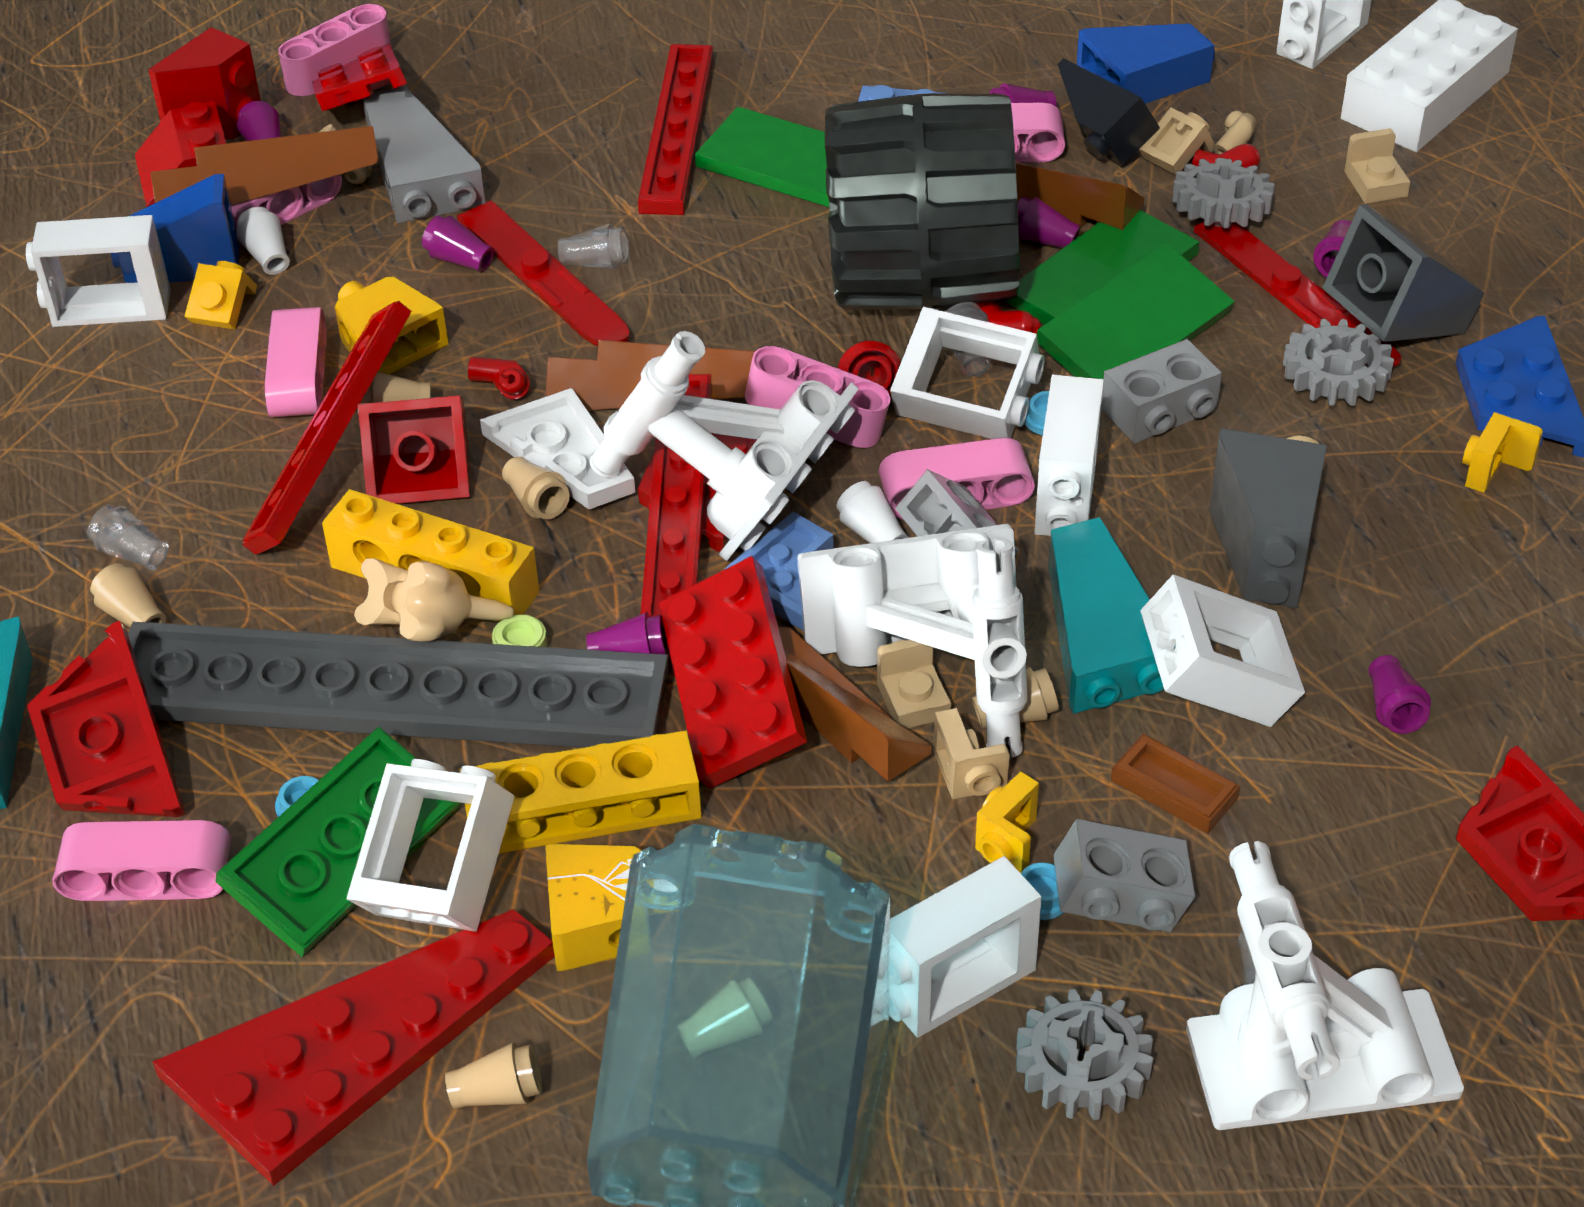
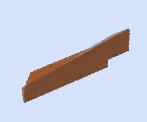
M373 126L194 147L197 166L153 171L150 174L155 203L214 174H224L232 206L374 165L378 161Z
M1016 161L1018 202L1023 196L1031 200L1036 196L1070 221L1081 225V229L1090 219L1123 230L1144 206V197L1125 185L1029 166Z
M598 340L597 359L548 357L546 397L572 388L587 411L621 408L640 382L641 373L647 362L655 357L662 356L670 345ZM705 347V354L695 364L689 374H711V399L745 397L751 362L755 351Z
M778 626L801 717L851 763L861 757L885 780L890 781L931 755L932 747L926 741L896 723L790 627Z

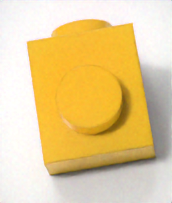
M218 261L216 266L198 263L184 317L191 323L235 330L244 295H255L257 284L245 273V268L236 263Z
M1494 412L1481 436L1472 435L1467 443L1462 458V464L1469 466L1465 487L1485 493L1501 462L1530 471L1536 461L1543 433L1542 428Z
M1021 771L1004 787H996L987 796L982 808L977 812L975 849L989 863L1005 856L1020 873L1029 866L1031 838L1025 830L1036 821L1039 782Z

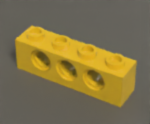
M351 489L346 492L322 522L331 568L362 578L365 577L362 574L361 566L367 558H376L408 570L412 563L428 561L456 572L463 579L468 594L496 600L511 606L514 610L513 615H524L540 592L534 547Z
M687 730L474 766L494 773L496 775L495 782L515 795L499 853L701 819L699 781ZM465 803L466 815L468 818L471 804Z

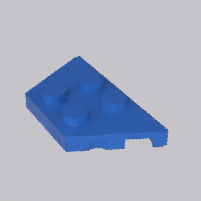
M1545 316L1534 317L1458 349L1455 365L1477 430L1484 431L1493 413H1499L1542 428L1543 433L1540 447L1543 439L1548 438L1574 445L1572 455L1584 457V417Z

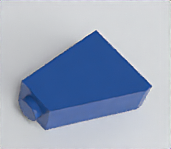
M1191 24L1085 28L1079 30L1076 65L1141 97L1144 103H1148L1210 82L1215 50L1214 44Z
M214 174L130 215H153L169 283L194 281L198 263L216 266L218 261H228L239 265L240 245L236 237V227L224 174ZM130 252L111 253L114 268L122 269L125 283H137Z

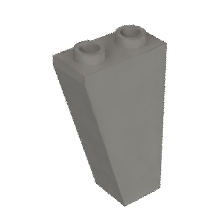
M406 86L373 92L371 96L363 98L367 127L373 126L378 165L397 223L468 210L485 203L482 172L479 163Z

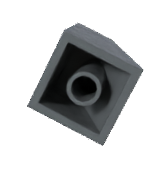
M1367 204L1359 205L1322 287L1383 342L1465 334L1485 294L1423 241Z
M1220 428L1209 512L1244 599L1298 608L1327 445Z

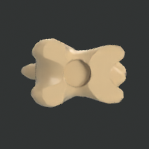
M367 558L361 566V571L367 579L369 590L364 603L355 610L354 616L356 621L362 625L400 624V634L411 641L430 642L438 638L447 637L456 632L464 619L472 618L493 621L509 619L514 614L513 608L507 604L468 594L463 579L456 572L435 563L419 561L410 564L409 569L405 570L376 558Z

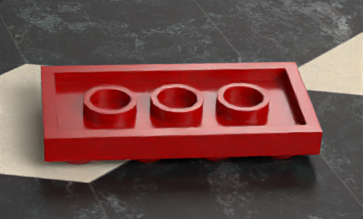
M753 556L659 602L694 763L700 782L711 789L807 743L763 567Z

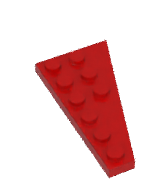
M512 909L479 923L477 932L468 930L457 932L157 1059L152 1063L157 1076L261 1175L275 1186L555 957L553 941Z

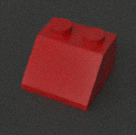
M212 27L148 69L160 122L170 109L183 107L192 102L205 103L215 101L225 140L234 139L240 135L237 129V120L241 108L250 102L261 101L250 44Z
M215 101L205 103L192 102L183 107L170 109L135 153L147 207L155 204L150 172L197 166L194 147L226 144Z
M460 395L358 404L367 495L395 504L470 497L469 448L464 399Z

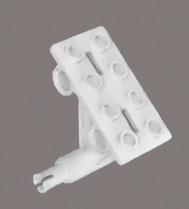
M681 331L674 336L670 346L662 356L655 357L647 362L641 373L640 382L619 411L610 415L604 426V439L590 456V465L602 477H615L629 456L642 452L651 439L656 437L709 479L707 485L716 491V494L707 506V515L716 529L730 539L718 554L727 561L738 547L746 551L757 541L766 529L759 522L761 518L770 525L789 501L788 496L782 491L786 488L793 494L812 470L805 463V460L809 458L812 462L816 463L829 447L834 438L826 432L830 428L837 434L855 411L848 403L859 388L851 382L843 393L839 395L821 382L814 380L805 381L796 389L782 409L684 395L689 387L688 375L705 354V346L697 335L692 332ZM711 433L757 439V441L745 454L737 447L731 450Z
M1009 524L806 552L798 555L804 640L820 655L837 652L839 659L844 664L865 667L877 664L878 647L908 639L975 660L977 704L986 713V747L1005 744L1010 747L1011 758L1021 754L1023 747L1020 734L1019 711L1024 708L1027 702V654L1024 637L1023 596L1016 587L1014 531Z
M1254 841L1253 847L1257 859L1254 861L1248 842L1235 847L1229 855V862L1234 869L1242 894L1237 912L1256 970L1254 983L1243 985L1230 991L1223 998L1218 1015L1190 1018L1186 1026V1032L1214 1127L1217 1130H1226L1460 1099L1464 1086L1429 992L1425 989L1402 991L1396 974L1385 968L1364 970L1346 980L1313 954L1312 942L1305 931L1294 896L1284 886L1279 885L1271 861L1269 847L1265 843Z

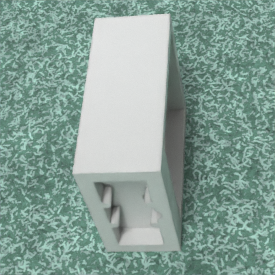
M1283 0L1276 54L1314 69L1368 24L1371 0Z
M153 215L36 223L33 242H27L26 260L29 270L37 272L39 279L37 282L38 303L41 308H47L52 327L167 319L171 289ZM130 252L137 283L67 287L59 256Z
M923 307L890 390L896 415L990 439L1011 438L1015 426L1022 427L1025 422L1029 408V398L1026 397L1031 383L1038 384L1043 373L1045 356L1039 354L1037 334ZM942 347L1017 365L1000 411L925 392Z
M1052 375L1039 458L1035 518L1036 535L1050 536L1051 529L1089 520L1097 460L1104 379Z
M1174 574L1140 610L1165 692L1269 727L1305 693L1277 611ZM1210 640L1238 649L1243 662L1214 652Z
M413 759L411 766L387 763L346 899L376 916L477 932L515 795L495 782L496 775L479 767L462 766L460 773L446 771L445 767L437 763L421 759ZM424 798L471 804L447 891L399 883Z
M1005 856L883 922V951L880 952V962L882 965L880 999L889 1016L897 1022L902 1020L917 1038L1036 971L1042 896Z

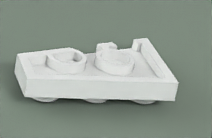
M572 388L480 419L483 436L513 457H523L533 464L561 474L566 480L570 497L587 509H592L635 493L634 477L625 464L622 465L620 472L612 478L602 477L592 469L590 456L603 441L604 434Z

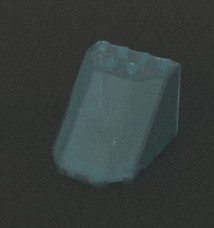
M692 824L677 832L672 844L660 850L650 846L633 855L627 883L587 1155L591 1195L602 1197L604 1200L620 1206H628L634 1203L654 1207L853 1206L888 1051L889 894L872 881L865 883L856 882L841 870L843 858L825 844L802 840L795 842L783 840L782 837L738 830L735 832L718 830L717 827Z

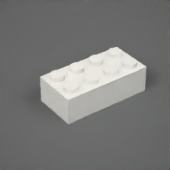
M1438 0L1347 75L1341 119L1369 132L1391 128L1396 135V144L1418 152L1509 73L1518 28L1502 22L1495 16L1484 15L1467 8L1456 0Z

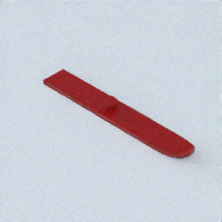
M492 200L457 215V220L485 244L493 247L494 256L582 338L595 346H598V340L629 342L630 331L626 323Z
M1204 222L1194 226V233L1307 324L1319 328L1321 319H1326L1330 322L1331 326H1338L1341 319H1346L1350 328L1363 324L1331 295L1302 274L1298 267L1288 263L1238 223L1231 222L1229 228L1215 226L1214 222L1210 226L1204 225ZM1366 327L1365 334H1373V332ZM1381 340V344L1391 345L1388 341L1383 342ZM1391 345L1390 357L1394 358L1393 367L1401 364L1402 357Z

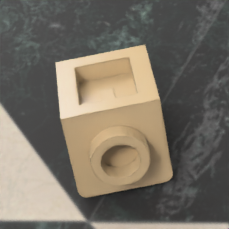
M1170 107L1158 123L1160 129L1139 149L1144 159L1176 175L1177 171H1182L1197 149L1212 152L1215 144L1209 133L1210 126L1202 117L1192 112L1186 115Z
M1391 128L1353 134L1350 137L1344 172L1365 204L1408 197L1410 180L1393 157L1396 135Z
M908 639L882 645L877 649V686L892 719L906 729L932 723L935 720V712L951 709V702L932 664L933 647Z
M957 708L935 712L933 752L952 800L973 795L983 796L989 794L998 786L1004 787L1007 784L1010 758L1006 745L1000 744L979 748L974 730H965Z

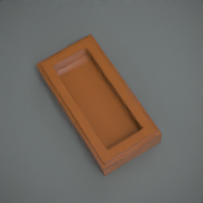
M1142 734L1112 767L1111 773L1112 782L1207 834L1237 801L1240 791V785L1145 734Z

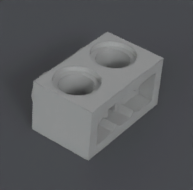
M1186 339L1104 371L1101 409L1135 444L1217 411L1222 372Z
M929 469L925 471L895 508L917 537L997 525L965 486ZM1014 545L1016 555L1019 552V549Z
M1076 819L1054 853L1060 912L1086 916L1094 920H1108L1140 926L1148 930L1171 932L1195 898L1187 842L1183 839Z

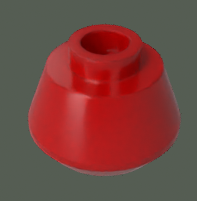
M868 340L856 343L847 349L840 358L837 368L883 386L888 391L890 400H892L890 390L901 361L896 352L888 345Z

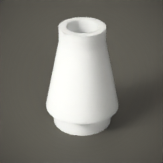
M254 207L243 212L237 220L236 237L239 242L259 262L266 274L276 275L285 271L289 266L290 260L286 254L279 217L264 207Z
M861 481L850 486L838 499L836 507L840 512V521L867 542L876 543L909 538L902 530L880 487L871 486L867 481Z

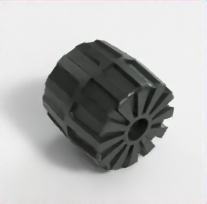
M927 93L837 104L827 108L825 113L826 193L830 209L828 228L829 242L831 244L832 280L835 300L838 306L841 308L858 309L941 308L1011 299L1018 295V200L1013 116L1009 96L1003 94Z

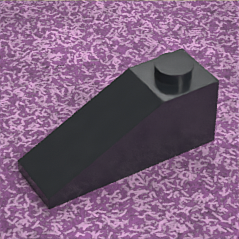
M1064 58L1057 64L1076 121L1087 136L1084 144L1098 159L1103 160L1107 157L1123 166L1160 129L1141 97Z

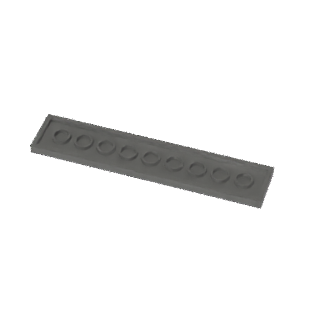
M132 622L128 633L155 720L367 734H371L379 726L388 735L585 748L602 743H614L656 735L669 671L668 655L439 640L417 642L406 638Z

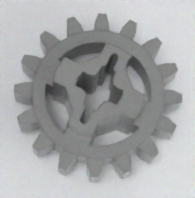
M1217 158L1215 163L1210 164L1205 159H1200L1198 167L1186 164L1184 171L1176 172L1172 202L1177 203L1176 210L1178 212L1188 211V219L1203 218L1204 225L1210 226L1214 222L1215 226L1229 228L1231 222H1236L1240 226L1246 227L1248 219L1260 222L1262 221L1263 214H1270L1275 184L1269 182L1270 175L1268 173L1257 174L1258 167L1255 165L1244 168L1241 167L1242 161L1240 160L1232 163V159Z
M1321 319L1320 327L1315 328L1306 323L1302 327V334L1292 332L1289 344L1285 346L1283 366L1286 367L1284 377L1285 379H1295L1293 389L1296 392L1305 389L1310 390L1309 399L1315 401L1320 396L1328 397V403L1331 406H1335L1338 399H1345L1350 406H1355L1357 396L1372 401L1374 400L1375 390L1381 392L1386 390L1387 381L1391 378L1394 358L1390 357L1392 347L1391 345L1381 344V339L1374 333L1370 335L1365 334L1366 326L1364 324L1350 328L1348 327L1347 320L1341 319L1338 326H1331L1330 322L1326 319Z
M1071 989L1068 994V1002L1060 1004L1056 998L1049 995L1045 997L1044 1013L1030 1009L1027 1012L1026 1027L1019 1028L1017 1032L1016 1071L1025 1073L1024 1089L1027 1093L1042 1089V1107L1045 1109L1051 1108L1058 1101L1066 1104V1118L1073 1119L1078 1111V1107L1088 1109L1093 1120H1099L1101 1106L1106 1104L1119 1114L1124 1111L1126 1095L1139 1100L1142 1096L1144 1080H1150L1153 1057H1151L1153 1039L1152 1035L1142 1034L1144 1019L1141 1015L1125 1018L1126 1002L1121 999L1114 1002L1110 1007L1103 1005L1102 991L1095 990L1090 1001H1081L1076 989ZM1089 1046V1051H1085L1083 1061H1078L1079 1057L1083 1056L1085 1047Z

